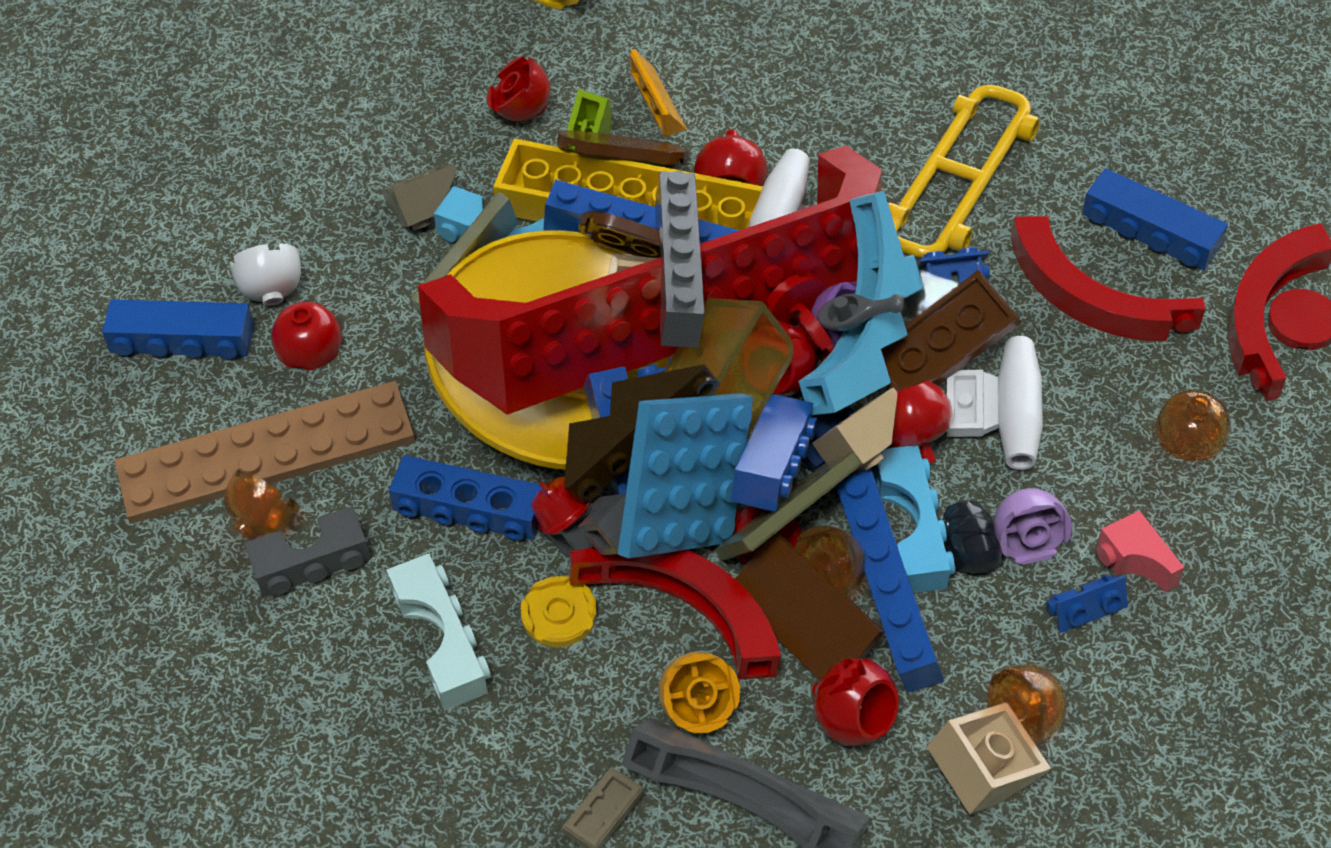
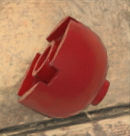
M521 56L509 62L497 74V77L501 80L496 88L490 85L486 101L494 112L509 121L524 122L540 116L546 110L551 85L547 73L531 57L527 60L524 56Z
M306 301L289 305L279 313L272 325L271 341L277 359L288 368L293 369L294 366L304 368V370H315L326 366L339 353V347L343 340L341 328L335 315L321 304Z

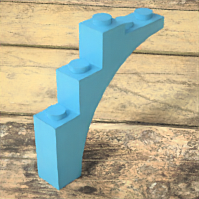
M880 191L849 200L856 227L858 247V273L855 294L870 300H881L889 298L894 294H900L905 298L923 289L914 255L904 256L885 192ZM901 312L882 313L873 316L852 330L844 331L832 352L818 368L798 381L804 401L814 403L812 415L835 413L891 383L881 348L908 335Z

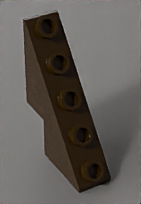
M705 364L612 382L610 416L569 423L564 488L581 504H586L594 499L618 475L627 470L631 463L639 401L711 396L720 386V381Z

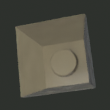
M455 164L440 165L380 189L401 226H412L413 230H417L432 224L430 218L434 216V212L447 196L457 169Z

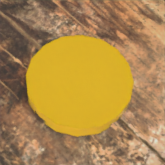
M567 576L548 577L536 582L521 602V621L527 634L538 643L550 647H567L581 641L592 631L597 619L596 600L590 588L585 584L583 586L570 585V580Z

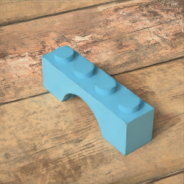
M453 186L434 212L437 235H440L449 242L458 241L483 211V196ZM544 218L529 226L514 228L509 236L543 231Z
M919 446L884 449L880 452L884 459L873 466L874 478L882 501L902 507L911 515L917 527L908 538L897 543L913 593L947 589L949 576L955 573V564L952 552H946L943 543L947 539L945 523L943 520L937 519L935 512L938 511V497L936 490L929 488L930 466L928 459H922Z

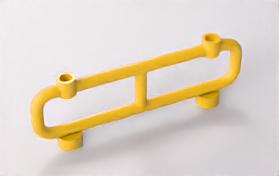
M983 85L976 88L968 97L959 95L956 98L953 106V113L957 114L905 196L899 205L891 202L888 203L896 232L906 224L911 209L937 169L973 181L934 244L920 245L898 235L903 253L914 255L916 258H924V254L929 252H945L948 247L954 251H959L969 246L973 228L963 225L965 219L1017 135L1018 139L1031 143L1038 132L1040 118L1030 115V102L1024 95L996 85ZM995 98L1015 105L1018 111L981 170L945 158L968 120L973 119L981 100Z

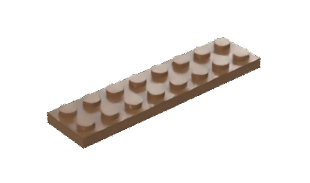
M393 381L118 458L114 461L127 518L130 524L412 444L415 443V437L397 383Z

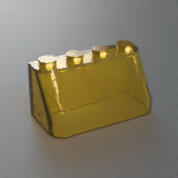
M708 298L704 305V320L699 348L678 347L664 372L705 364L720 381V386L711 396L745 394L754 397L751 411L752 418L748 430L749 435L792 360L793 343L789 335L762 301Z

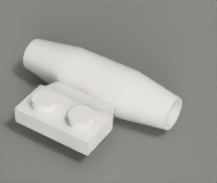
M788 149L782 155L765 181L750 218L749 227L809 207V205L805 206L802 204L810 159L805 152L799 149Z
M1014 336L1005 343L998 377L983 372V370H958L947 378V397L951 402L953 412L950 428L947 430V437L984 436V434L999 428L1006 464L1016 470H1026L1036 464L1043 428L1042 376L1033 341L1025 336Z

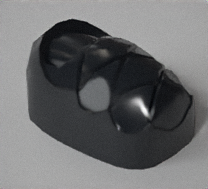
M964 500L948 506L942 518L945 523L947 536L944 546L946 552L951 551L953 554L955 571L974 574L985 573L1001 565L1002 549L995 536L994 522L985 508L977 500Z

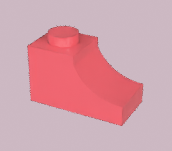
M1140 510L1101 529L1096 547L1098 557L1105 566H1111L1117 576L1123 573L1144 576L1159 585L1164 592L1178 587L1184 566Z

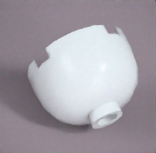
M268 244L237 253L233 257L234 263L230 262L232 277L236 287L245 297L253 301L263 302L266 306L282 303L284 301L283 297L291 294L298 286L300 280L301 262L298 250L288 244H279L280 250H269Z

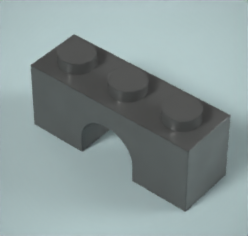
M626 494L595 497L590 501L586 511L573 524L558 533L548 535V537L566 558H570V551L582 550L584 548H592L593 546L601 555L618 554Z
M353 506L318 517L317 521L321 534L317 542L308 548L295 549L288 546L283 539L281 530L245 542L244 544L262 597L270 594H284L293 586L305 582H319L328 574L343 569L353 570L360 567L363 562L371 560L367 542Z

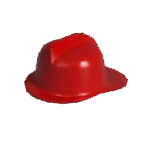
M565 477L556 478L547 484L539 482L540 490L534 496L531 503L532 511L539 522L538 529L548 535L558 533L569 527L590 505V501L586 504H581L564 488Z

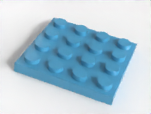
M745 394L639 401L618 547L619 555L635 558L719 545L733 534L737 503L731 502L734 474L746 447L754 397Z

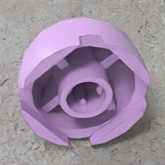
M1037 488L1021 489L1011 493L998 506L993 523L995 536L1001 546L1002 553L1007 558L1008 556L1012 557L1016 563L1023 565L1047 560L1056 555L1057 551L1055 548L1063 540L1065 544L1068 542L1073 527L1070 515L1063 504L1051 493Z

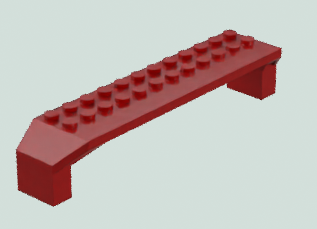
M846 145L818 154L816 205L701 243L704 320L699 346L703 344L705 337L714 335L719 339L765 322L763 310L767 312L768 304L766 301L769 295L788 277L797 274L803 277L807 276L805 273H812L826 285V288L843 282H857L858 247L856 227L849 200L858 196L880 192L882 169ZM661 257L526 303L474 297L451 274L418 285L425 348L454 379L507 415L581 389L591 373L625 366L626 372L691 349L688 347L661 346Z

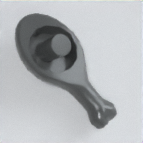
M858 294L841 295L828 301L820 308L817 320L825 329L842 332L852 330L873 316L887 312H901L903 310L904 297L900 294H894L886 299L870 300Z

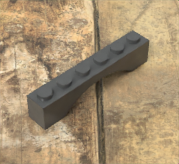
M660 171L655 200V220L661 240V346L699 348L704 320V299L695 174L681 171Z
M652 717L633 729L621 763L622 766L654 781L698 790L736 804L772 823L793 838L802 848H859L870 816Z

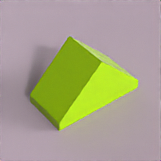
M578 89L567 130L610 134L612 130L610 99ZM568 144V149L575 150V146Z

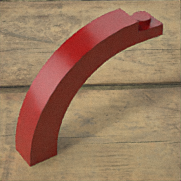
M1048 216L1014 217L1010 238L1019 266L1035 289L1063 313L1094 329L1120 337L1144 341H1167L1170 330L1184 333L1200 329L1205 313L1203 298H1146L1109 288L1087 276L1065 256L1053 236Z
M1322 223L1303 227L1274 241L1252 261L1238 286L1229 316V350L1238 376L1250 374L1254 388L1256 390L1260 389L1265 401L1280 397L1286 376L1267 339L1264 326V308L1269 300L1288 283L1309 273L1328 269L1331 262V239Z
M594 548L570 551V585L626 583L654 588L673 595L694 607L714 625L730 650L738 680L776 677L781 655L772 627L751 594L721 567L687 549L635 558H627L619 554L601 555Z

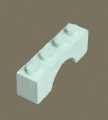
M426 554L387 569L390 588L403 618H420L430 621L444 633L441 646L426 661L430 680L444 711L488 694L486 679L491 678L490 670L483 655L476 657L472 649L477 646L470 626L462 627L459 617L463 616L456 595L448 596L445 587L449 586V582L443 566L435 567L430 554Z

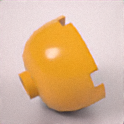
M689 652L675 658L664 669L659 681L658 698L664 713L675 725L692 733H709L723 727L729 721L727 718L732 714L733 709H737L740 702V684L735 671L723 659L707 652Z

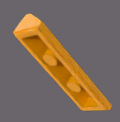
M631 50V75L663 136L685 131L686 127L654 67L637 50Z

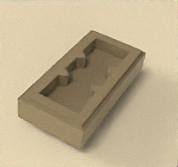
M611 767L562 827L563 834L583 848H602L643 797L644 788Z

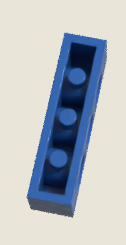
M403 455L389 489L392 508L406 517L418 515L432 518L435 522L442 525H450L451 523L464 525L479 533L486 531L501 533L505 537L516 541L523 538L534 541L538 531L539 522L531 507L534 496L540 490L537 483Z

